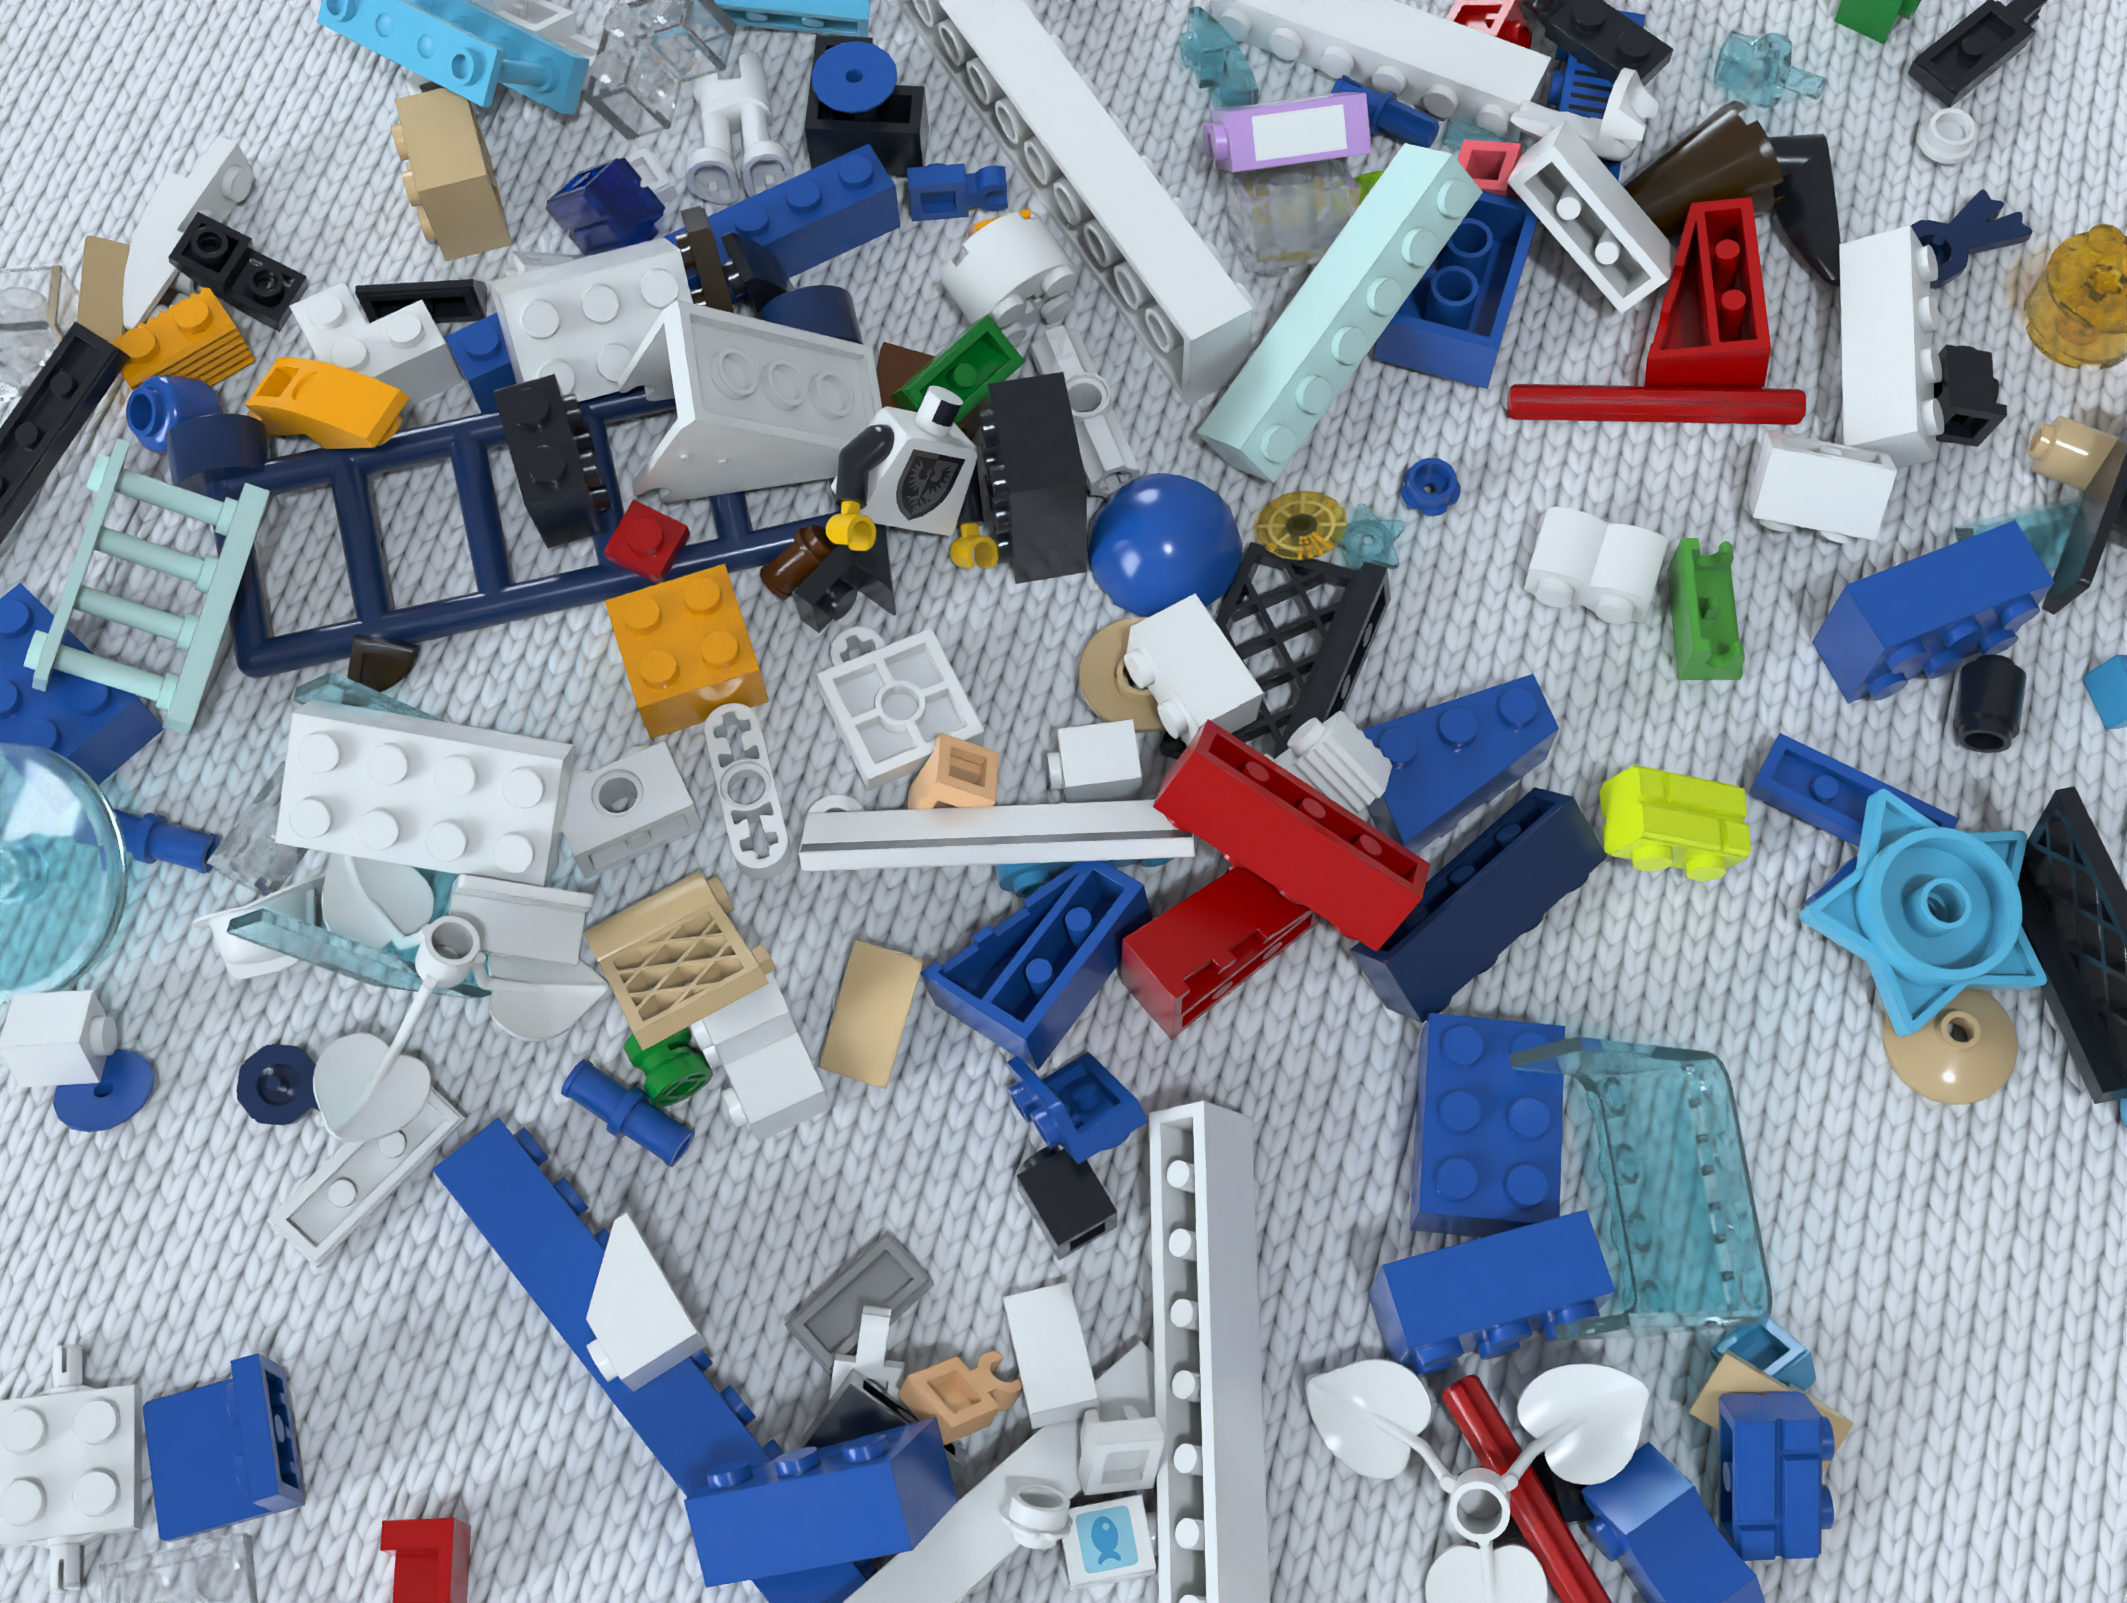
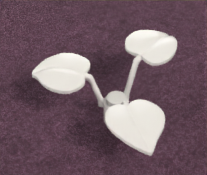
M335 853L327 869V876L324 879L322 888V913L330 934L344 948L363 956L375 955L384 950L391 942L400 950L420 945L415 958V967L423 982L390 1047L375 1035L352 1033L335 1039L321 1053L314 1069L313 1092L328 1133L342 1141H374L403 1129L421 1112L430 1092L431 1075L429 1069L419 1059L400 1053L405 1047L435 987L451 988L463 982L469 971L472 970L480 988L493 990L488 1004L489 1013L493 1021L513 1037L525 1041L538 1042L556 1038L574 1026L603 997L607 991L608 983L580 959H578V965L571 967L489 955L487 962L488 976L484 967L486 955L478 952L480 937L470 922L456 916H444L429 924L433 914L434 896L428 882L419 872L407 865Z
M1383 1358L1363 1359L1315 1375L1306 1385L1307 1401L1312 1420L1326 1445L1345 1466L1364 1477L1393 1479L1399 1476L1406 1468L1411 1448L1420 1453L1440 1481L1441 1489L1451 1494L1449 1516L1456 1531L1466 1539L1479 1544V1547L1470 1544H1456L1445 1549L1436 1558L1428 1571L1425 1582L1427 1603H1547V1578L1534 1552L1528 1547L1517 1543L1503 1544L1493 1548V1539L1503 1533L1509 1522L1510 1491L1517 1487L1518 1480L1535 1457L1543 1451L1551 1470L1563 1480L1575 1484L1594 1485L1616 1476L1628 1464L1636 1450L1643 1415L1649 1398V1390L1644 1382L1612 1366L1585 1362L1554 1366L1533 1378L1519 1398L1517 1406L1518 1418L1523 1427L1536 1439L1524 1448L1509 1470L1500 1476L1490 1469L1472 1468L1456 1477L1450 1473L1430 1444L1417 1436L1426 1428L1430 1421L1431 1400L1422 1380L1405 1365Z

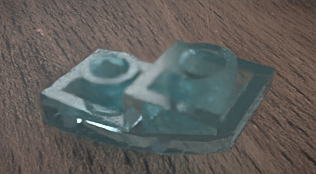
M1200 6L1188 8L1187 32L1180 33L1179 45L1183 65L1185 68L1193 67L1199 89L1214 86L1219 108L1257 104L1259 88L1253 72L1237 43L1225 28Z

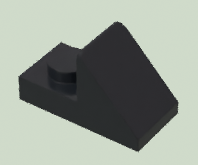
M874 523L876 527V540L874 545L867 551L851 550L848 545L838 544L794 591L801 621L820 633L832 619L839 620L850 611L856 601L858 591L890 614L896 615L886 525Z

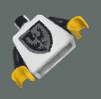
M929 386L918 412L886 406L878 410L869 426L841 449L838 459L837 476L831 485L832 491L836 494L835 503L841 507V513L833 515L827 522L826 535L831 542L848 545L851 550L867 551L874 545L876 540V527L874 523L945 536H952L955 528H960L961 536L951 546L950 555L952 561L960 568L973 569V551L975 548V560L979 568H993L996 565L999 552L995 541L990 537L979 535L978 526L984 524L979 486L977 447L954 423L963 404L960 397L945 388Z

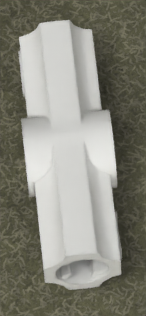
M1064 325L1045 330L1043 335L1031 344L1032 358L1040 375L1064 373L1087 487L1091 496L1099 495L1107 499L1109 495L1140 477L1138 464L1112 408L1110 387L1102 377L1098 376L1079 330L1067 329ZM1085 410H1087V411H1091V412L1082 413V412H1079V411H1085Z

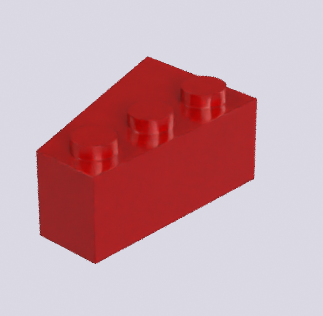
M1752 197L1691 203L1675 258L1668 291L1661 307L1660 319L1654 340L1651 343L1647 356L1644 386L1765 387L1771 343Z
M1231 864L1224 875L1122 939L1121 983L1172 1040L1317 925L1320 915L1303 904H1296L1287 900L1274 885L1249 869Z

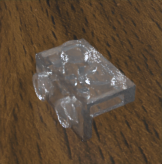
M284 760L206 862L220 875L264 897L278 891L309 850L307 848L275 843L285 769Z

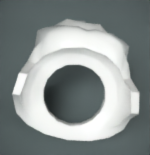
M1624 67L1613 86L1603 120L1594 117L1586 118L1570 112H1559L1532 101L1522 100L1519 107L1520 112H1513L1510 121L1520 131L1540 141L1566 120L1598 158L1622 162L1632 156L1638 141H1642L1647 125L1641 118H1656L1661 102L1655 99L1642 85L1636 70Z

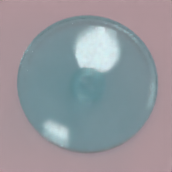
M0 743V1004L11 1003L12 997L15 994L59 992L83 977L99 961L116 934L123 915L128 890L129 867L123 832L118 818L101 788L85 771L66 757L46 748L23 743Z

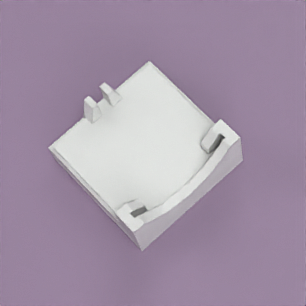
M932 628L816 673L817 687L834 720L838 741L840 744H845V755L848 760L853 759L868 791L922 769L935 750V740L940 732L984 747L985 731Z

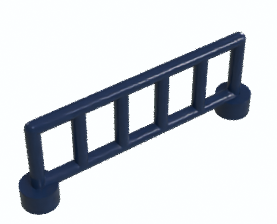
M814 285L797 288L773 298L760 311V320L863 344L852 296L841 287ZM641 385L626 393L617 391L579 402L582 415L587 420L596 453H593L598 471L602 473L612 506L610 509L601 511L607 532L592 536L598 565L514 583L487 453V449L508 445L498 410L400 430L385 444L377 445L373 448L325 449L322 447L271 458L264 424L253 417L240 414H211L195 417L177 424L165 436L172 484L174 486L224 502L226 497L238 501L245 483L270 491L269 497L331 483L356 619L271 637L255 544L253 542L229 614L234 651L239 670L248 677L262 678L350 658L355 634L414 644L598 603L657 585L607 560L603 552L625 514L605 424L675 409V398L648 401L645 396V385ZM451 457L477 592L393 610L367 475ZM836 477L828 478L830 488ZM831 489L836 512L753 530L744 491L708 496L718 538L683 546L664 582L725 564L728 573L768 565L795 541L794 534L800 527L809 528L812 524H818L826 530L828 520L833 515L841 513V507L835 503L836 494ZM214 532L219 558L226 536Z

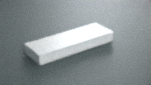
M430 1085L428 1099L421 1112L411 1123L398 1132L382 1139L369 1142L347 1141L267 1221L312 1265L318 1268L466 1121L465 1117Z

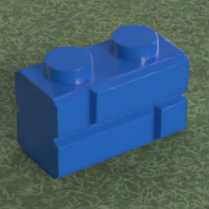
M1798 1391L1765 1392L1764 1395L1734 1393L1722 1394L1719 1397V1531L1743 1561L1775 1560L1776 1556H1781L1784 1559L1818 1558L1819 1554H1821L1822 1530L1831 1529L1833 1526L1834 1508L1831 1493L1825 1484L1822 1485V1461H1832L1834 1457L1833 1429L1829 1419L1826 1416H1822L1809 1398Z

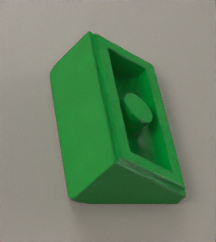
M987 314L968 326L899 387L891 397L903 410L918 412L929 386L945 388L956 394L963 401L954 421L957 424L989 395L988 384L1005 381L1026 361Z

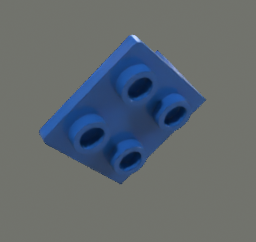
M256 1353L230 1361L232 1379L154 1399L144 1404L143 1416L158 1534L161 1540L173 1542L305 1505L284 1367Z

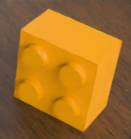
M725 564L605 600L636 705L650 739L704 723L713 710L724 704L739 703L751 708L769 702L761 671Z

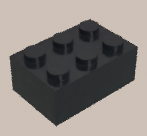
M1058 372L988 384L990 409L980 410L979 418L984 442L982 443V453L986 471L984 475L990 511H994L996 523L994 531L1000 563H1012L1015 584L1087 572L1086 477L1064 373Z

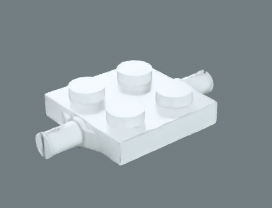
M68 1344L66 1348L62 1345L52 1348L53 1388L47 1389L33 1397L0 1401V1549L25 1545H35L50 1549V1584L48 1592L55 1593L66 1592V1589L70 1591L81 1589L80 1546L87 1545L104 1535L142 1530V1389L135 1384L100 1389L82 1385L84 1346L77 1344Z

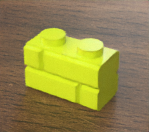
M1633 765L1604 782L1599 789L1601 817L1606 818V822L1602 826L1604 852L1609 854V856L1632 860L1633 867L1637 870L1658 871L1673 867L1686 870V877L1690 880L1709 881L1723 877L1726 874V869L1748 859L1749 854L1752 852L1749 824H1744V819L1747 817L1745 789L1740 788V786Z

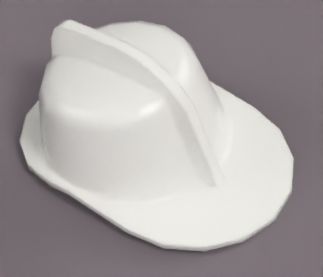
M324 873L302 880L245 906L197 918L191 922L194 928H211L228 973L235 979L246 980L284 971L296 965L311 948L315 939L316 897L322 895L323 883L327 875Z

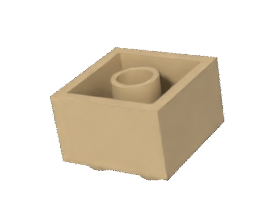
M444 87L395 99L400 124L391 126V132L400 160L409 159V162H406L407 171L402 172V178L411 206L422 205L417 207V214L426 241L437 239L445 261L513 245L491 157L470 100Z

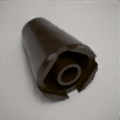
M1734 100L1719 108L1623 186L1666 238L1683 234L1691 203L1752 197L1754 216L1770 213L1780 208L1784 203L1785 195L1774 197L1773 187L1783 183L1782 172L1774 149L1758 120L1746 125L1738 113L1748 109L1742 102Z

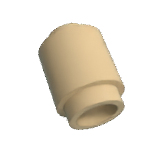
M2059 415L2051 425L2046 423L2040 424L2031 439L2027 456L2034 459L2033 472L2085 491L2118 439L2114 435Z

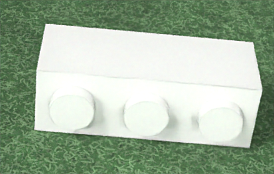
M1566 120L1520 156L1507 181L1508 184L1621 314L1669 280L1677 250Z

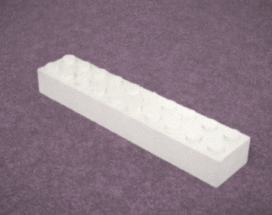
M898 0L900 9L1186 406L1232 383L1248 362L1249 348L1252 346L1251 327L1252 317L1255 314V305L1249 291L1241 282L1234 283L1223 269L1222 259L1215 245L1209 239L1202 240L1191 226L1189 213L1178 197L1171 198L1160 184L1158 172L1152 161L1146 155L1139 156L1132 147L1126 128L1120 118L1115 114L1109 116L1099 102L1097 91L1091 79L1086 74L1079 75L1069 62L1066 48L1061 39L1056 34L1049 35L1041 25L1033 2L1031 0Z

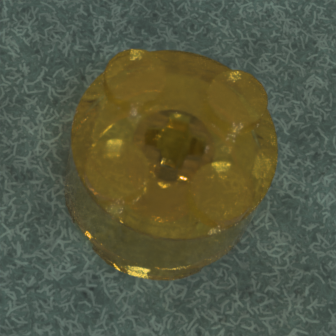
M2099 224L2092 227L2089 232L2074 235L2062 242L2051 255L2024 301V311L2027 310L2029 321L2026 327L2029 338L2036 348L2049 359L2065 367L2079 369L2082 364H2102L2099 369L2111 368L2127 359V236L2123 235L2121 230L2113 225Z

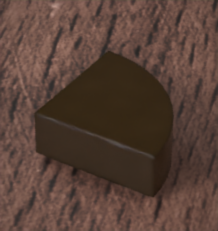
M355 634L352 642L344 698L358 699L371 697L396 684L410 669L416 656L418 645Z

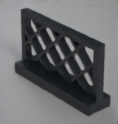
M1250 542L1215 622L1243 663L1244 659L1275 646L1285 667L1255 681L1262 691L1266 692L1292 680L1300 696L1296 705L1274 715L1270 714L1262 698L1259 712L1263 719L1231 733L1233 736L1246 743L1270 732L1277 746L1273 757L1275 759L1290 748L1287 745L1289 739L1305 722L1312 718H1317L1323 723L1338 711L1344 712L1391 600L1387 567L1364 561L1360 571L1306 556L1298 559V554L1280 549L1272 552L1273 549L1269 550L1271 547L1267 548L1268 546ZM1259 564L1283 570L1289 580L1288 583L1261 595L1257 594L1252 584ZM1326 582L1345 587L1339 602L1319 611L1314 609L1305 592ZM1247 593L1250 599L1243 602ZM1297 595L1307 616L1276 629L1266 608ZM1258 613L1267 633L1235 646L1229 634L1233 623ZM1331 622L1328 631H1326L1324 624ZM1315 629L1322 642L1319 652L1294 663L1283 642ZM1309 673L1307 680L1304 683L1301 676ZM1287 725L1283 736H1281L1278 729ZM1166 730L1159 748L1161 755L1178 760L1187 748V745L1181 741V737L1175 739Z
M2075 786L2055 790L2027 840L2017 886L2022 902L2021 926L2047 977L2046 984L2040 986L2090 1096L2094 1104L2127 1098V891Z

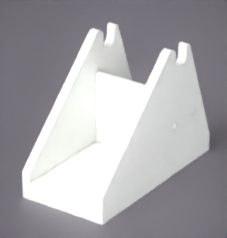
M681 300L675 301L662 310L618 379L620 393H626L637 386L645 385V396L648 401L675 398L677 420L632 482L634 495H641L648 490L659 488L660 500L662 502H674L834 478L838 472V459L841 449L869 426L878 410L882 409L873 348L871 346Z

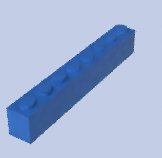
M869 143L708 216L721 264L730 260L720 237L733 232L745 236L767 249L779 261L789 278L901 227L896 185ZM685 227L664 236V238L678 247L675 234L686 232ZM696 268L685 270L689 289L701 287ZM725 276L732 305L749 297L748 293L736 297ZM494 313L444 336L457 368L481 413L498 410L493 394L494 390L517 384L497 313Z

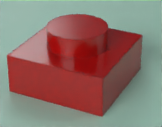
M633 499L603 552L607 560L656 584L664 582L689 538L690 531L687 525Z

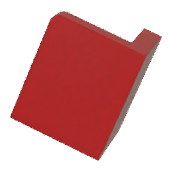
M456 1518L383 1520L380 1551L395 1556L392 1603H467L471 1525Z

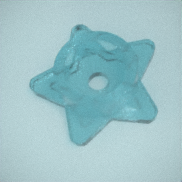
M1360 503L1356 507L1351 523L1343 527H1335L1329 541L1342 549L1346 568L1360 571L1365 561L1395 570L1399 567V558L1393 544L1404 531V522L1401 520H1380L1365 504ZM1364 537H1371L1373 543L1365 544L1362 539Z

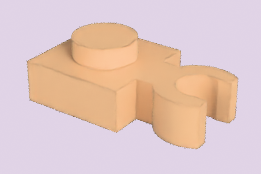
M991 1351L984 1353L979 1358L973 1370H969L961 1359L956 1356L910 1374L905 1379L897 1395L919 1421L937 1417L943 1444L946 1445L990 1426L998 1411H1005L1014 1406L1023 1387L1021 1378L1015 1379L1012 1382H1003L994 1376L1004 1357L1000 1352Z

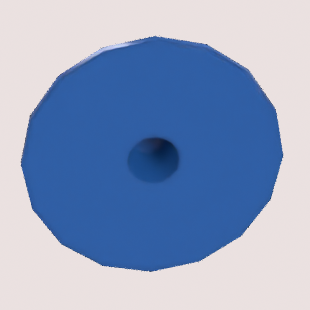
M861 41L841 43L826 50L816 60L811 73L812 87L819 100L833 110L846 113L867 112L882 105L893 94L898 81L896 64L890 55L875 44Z
M116 1049L113 1055H109L106 1058L100 1083L57 1086L53 1105L58 1119L73 1130L88 1133L109 1130L128 1121L144 1107L153 1092L155 1076L148 1060L137 1052Z

